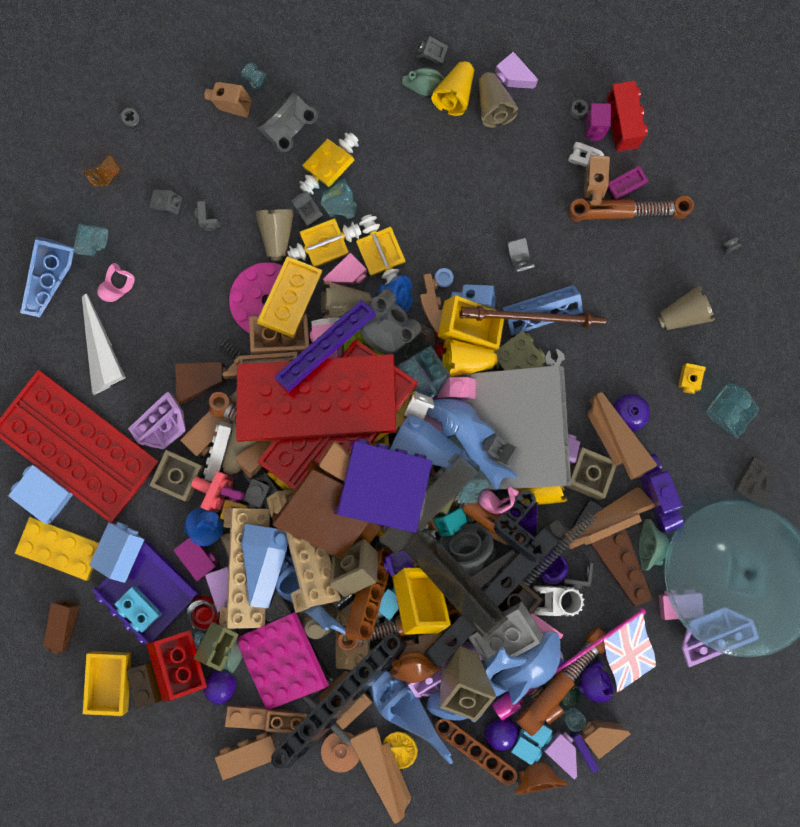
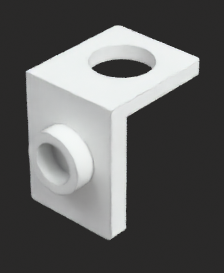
M414 391L404 416L408 417L411 414L423 420L428 408H434L433 399Z

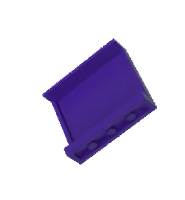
M357 439V442H350L352 446L339 504L335 506L334 514L416 533L432 461L427 460V456L415 453L414 456L407 455L408 451L397 448L395 451L388 450L389 446L383 444L372 446L369 445V441Z
M146 539L143 541L125 583L107 577L97 588L92 590L95 593L94 597L102 604L105 603L109 607L108 611L114 617L118 616L123 621L122 625L127 630H132L137 635L136 639L143 645L153 642L200 593ZM135 586L162 613L144 632L134 630L130 625L131 621L127 617H122L117 612V607L115 606V603L131 587Z

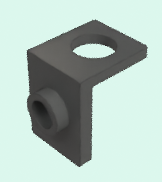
M525 237L507 242L511 265L516 272L535 267V264L530 259Z
M587 562L585 581L565 578L562 582L568 583L570 587L582 589V585L591 587L593 563Z

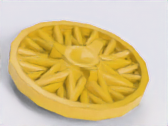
M397 731L389 734L383 743H389L399 769L408 768L417 757L418 748L416 742L405 732Z

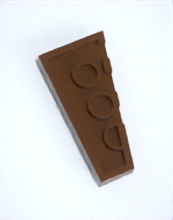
M626 529L590 544L597 552L600 560L609 569L608 571L612 577L618 582L619 587L632 606L636 607L652 600Z

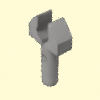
M556 349L557 360L555 362L551 358L549 350L545 357V364L551 366L560 365L565 360L564 354Z

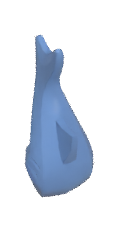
M457 398L433 400L434 408L429 407L426 414L435 418L437 422H442V434L447 438L456 435L468 455L480 470L484 472L495 489L500 488L502 479L517 477V474L512 469L496 463L482 450L485 445V439L495 431L487 423L479 419L478 414L469 403Z
M286 553L275 589L284 599L293 603L291 593L300 589L292 555ZM321 605L304 610L324 630L328 631L331 628L346 635V628L331 617Z
M554 631L544 632L540 644L516 656L526 657V663L505 669L491 680L494 684L504 687L506 689L504 693L510 692L513 705L529 689L545 684L556 673L561 656L558 633Z
M500 647L491 658L482 663L496 697L503 694L506 689L491 681L493 675L501 670L520 666L527 661L526 657L508 655L503 647ZM440 691L428 698L426 707L431 714L447 720L467 719L440 708Z
M386 670L369 688L372 700L379 714L386 720L426 740L449 764H452L451 753L435 732L419 698L415 697L407 682L391 677L390 672Z

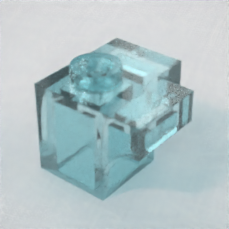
M345 179L338 181L333 188L323 192L321 204L330 217L338 214L344 215L347 219L355 217L357 205L353 201V192Z
M79 224L73 252L94 257L96 250L105 249L109 231L104 228Z
M463 475V479H458V503H478V495L484 488H489V480L475 479V475Z

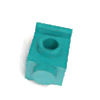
M462 508L450 509L447 514L443 513L433 518L440 537L452 536L454 532L461 529V525L467 523L466 515Z

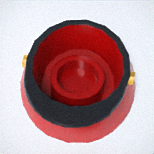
M200 596L189 604L186 615L194 629L207 631L211 622L219 624L220 612H217L213 598Z

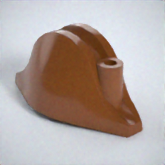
M408 653L393 661L390 675L405 682L417 683L441 670V667L437 668L423 654Z
M535 762L529 765L525 771L519 772L521 785L515 790V793L518 795L567 786V782L558 778L547 764Z

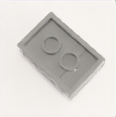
M521 601L482 623L471 634L469 639L485 662L500 647L505 648L508 655L516 657L540 644L543 633Z

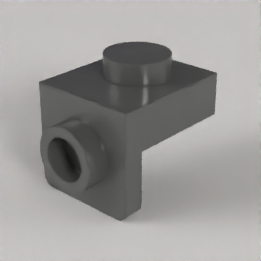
M153 190L149 208L178 214L182 197L170 190Z
M308 191L297 195L291 201L307 226L323 216Z
M198 201V208H195V217L198 219L201 228L206 231H212L220 227L218 219H209L206 202Z
M493 433L489 436L482 450L493 459L509 465L517 451V447L507 443Z
M252 479L243 500L248 502L247 506L250 508H265L264 503L271 490V486Z

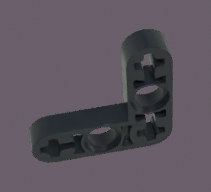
M525 490L515 498L514 505L509 510L503 512L494 525V530L498 536L532 562H538L546 553L545 546L518 525L536 502L535 495ZM524 499H529L523 507L520 505ZM510 510H517L520 517H513ZM503 524L507 525L504 529L501 528ZM521 535L525 542L518 543L515 540V536ZM535 549L539 551L536 555L533 553Z

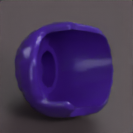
M558 555V558H555V561H552V564L549 567L547 566V569H544V572H541L539 577L547 584H558L567 576L568 564L561 555Z
M215 670L205 681L207 688H204L203 692L211 703L222 705L233 697L237 685L236 679L227 671Z
M497 719L486 726L484 735L487 744L492 749L505 751L515 746L519 733L518 727L512 721Z

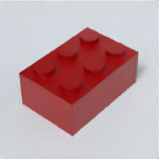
M636 81L613 84L606 98L607 104H611V127L616 152L639 148L648 134L647 124L643 122L644 108L643 105H640L639 101L641 92L640 88L636 85Z
M191 630L146 644L162 701H171L207 688L200 662L194 659L197 651Z

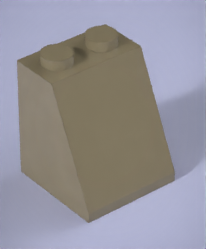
M460 646L441 671L440 708L477 721L496 698V694L478 653Z

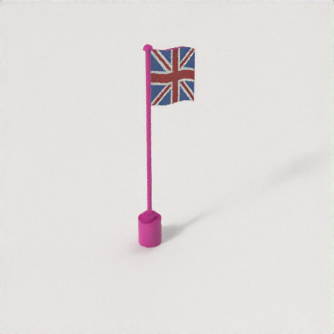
M640 608L639 612L559 666L555 674L601 642H604L606 658L615 678L617 693L653 669L656 661L645 628L643 614H646V610ZM535 688L529 689L526 694H528ZM510 692L493 702L492 706L501 720H505L522 708L521 703L523 700L521 698L513 705Z

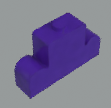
M653 453L650 456L657 466L639 478L646 495L655 504L652 511L660 531L666 533L684 526L682 516L678 510L683 508L669 471H662L661 463L657 455Z

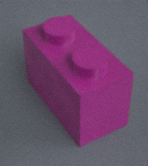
M591 103L585 117V139L600 141L605 138L611 126V104Z
M188 538L173 551L195 580L199 581L218 567L216 563L218 559L212 552L208 553L205 546L194 544L190 541L191 538Z

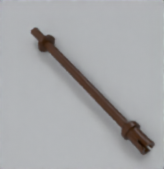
M461 306L459 310L460 319H476V321H482L484 318L568 322L582 323L584 328H588L590 324H606V317L591 316L589 311L584 312L583 316L485 310L483 306Z

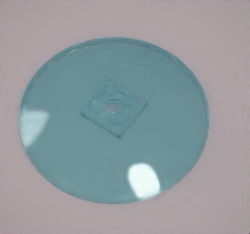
M742 500L713 503L688 517L683 522L684 526L679 527L674 534L665 561V582L669 599L684 626L698 640L710 648L736 657L753 658L770 655L783 650L800 637V533L783 516L770 508ZM746 570H749V571L752 572V574H753L752 580L746 579V577H745V571H746Z

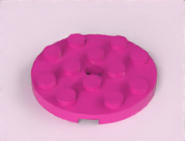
M276 263L255 264L245 269L234 281L229 297L230 310L235 321L246 332L250 333L249 317L260 316L264 307L262 300L266 295L269 296L282 265Z

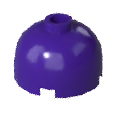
M625 394L614 402L613 407L632 432L642 429L648 423L650 407L641 396Z
M601 661L587 666L582 671L581 682L578 683L580 692L596 703H603L614 699L610 695L614 693L608 672H603L602 667L605 666Z

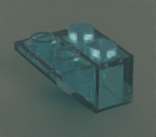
M431 345L398 365L401 371L418 382L413 391L430 398L439 393L450 376Z
M728 382L706 413L713 422L738 439L745 432L749 423L757 416L760 408L746 389Z

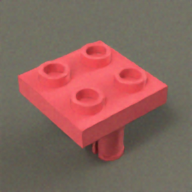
M218 471L212 482L195 477L191 487L206 494L201 508L213 512L221 510L226 500L224 499L225 495H221L222 488L232 489L234 477Z

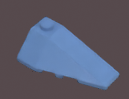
M36 236L20 313L36 317L42 315L71 267L75 248L55 240Z
M411 414L401 425L390 448L392 451H395L396 448L408 451L407 455L414 456L415 453L426 455V459L431 460L432 465L441 466L446 471L469 475L476 464L468 453L435 427Z
M244 524L241 549L244 553L245 562L243 564L244 569H246V588L249 606L269 608L287 551L288 540L285 531Z

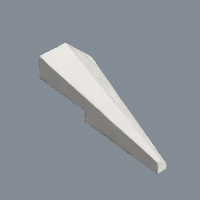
M84 294L82 296L91 387L93 395H96L126 377L113 352L112 344L89 295Z

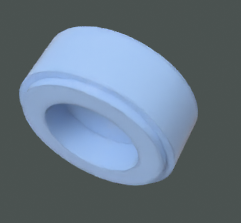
M441 268L435 273L437 286L447 288L452 284L454 277L449 269Z

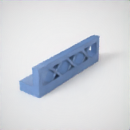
M574 285L502 308L503 311L549 314L552 309L557 308L559 309L557 314L578 315L583 313L581 296ZM574 302L577 303L576 309H567L569 304ZM507 319L511 336L521 331L525 332L553 323L551 321L533 322L531 320H522L524 321L522 325L514 328L512 322L518 320Z

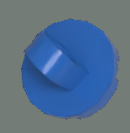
M396 275L391 279L389 285H381L376 296L383 290H390L396 296L395 304L400 306L405 312H408L413 301V296H410V289H413L412 282L407 276Z
M197 508L186 517L184 532L188 534L191 538L190 541L194 544L209 546L222 535L223 522L216 512Z

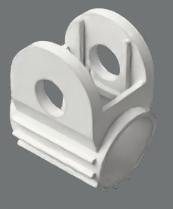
M546 585L533 586L535 592L545 593V607H536L533 614L574 616L579 614L580 610L582 611L581 608L584 606L583 601L585 599L582 598L583 594L579 593V590L565 585H559L558 587ZM566 592H569L572 602L564 610L561 606V599Z

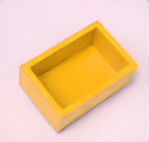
M457 295L444 301L438 337L445 340H458L492 349L493 351L499 350L504 319L484 318L482 321L466 318L460 319L459 310L461 306L477 307L483 305ZM483 306L485 310H494L489 307Z
M403 568L392 577L404 634H438L451 625L441 582L438 584L433 578V574L438 575V568H432L429 572L425 568Z
M91 651L87 653L83 714L123 716L128 712L130 682L127 669L131 667L132 652Z

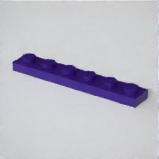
M360 300L275 375V380L285 390L290 392L375 316V311Z

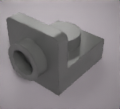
M428 36L419 41L416 47L418 51L416 57L419 59L425 57L440 65L443 63L448 46Z

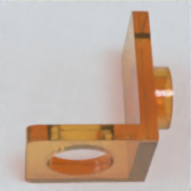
M109 155L97 169L84 170L83 173L93 186H107L121 171V167L113 156ZM91 174L96 176L99 181L94 180Z

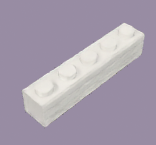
M220 421L219 425H216L215 432L217 434L213 436L212 443L214 445L209 450L211 456L206 461L208 466L204 468V480L213 481L216 472L220 470L232 427L230 423Z

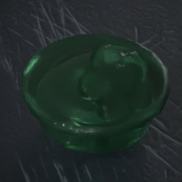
M574 685L561 700L564 705L573 706L579 701L580 693L578 687Z

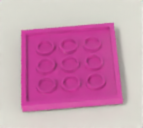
M293 612L237 637L242 657L266 709L275 708L329 686L297 613Z

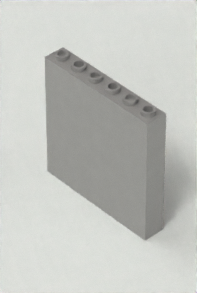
M558 365L457 376L476 379V399L461 400L466 401L474 408L479 419L494 429V434L517 447V451L509 465L493 459L496 463L512 469L517 474L516 478L502 479L499 489H508L509 486L513 489L571 486L564 367ZM456 435L449 438L466 452ZM476 464L469 475L451 472L452 478L450 482H453L454 478H456V482L453 485L459 487L458 490L462 489L461 492L499 490L493 487L487 476Z

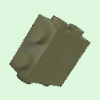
M521 331L494 352L497 354V364L494 366L502 371L543 367L542 364L546 362L544 359L546 356L540 348L536 349L533 345L534 340L530 334H525Z

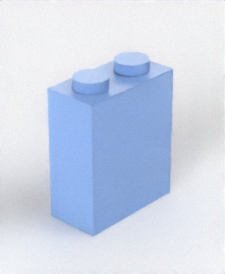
M36 465L29 466L24 470L22 479L11 487L10 491L12 492L9 494V497L44 524H51L73 494Z
M108 522L89 566L109 579L125 583L144 539L138 536V531L128 528L123 523L117 522V524Z

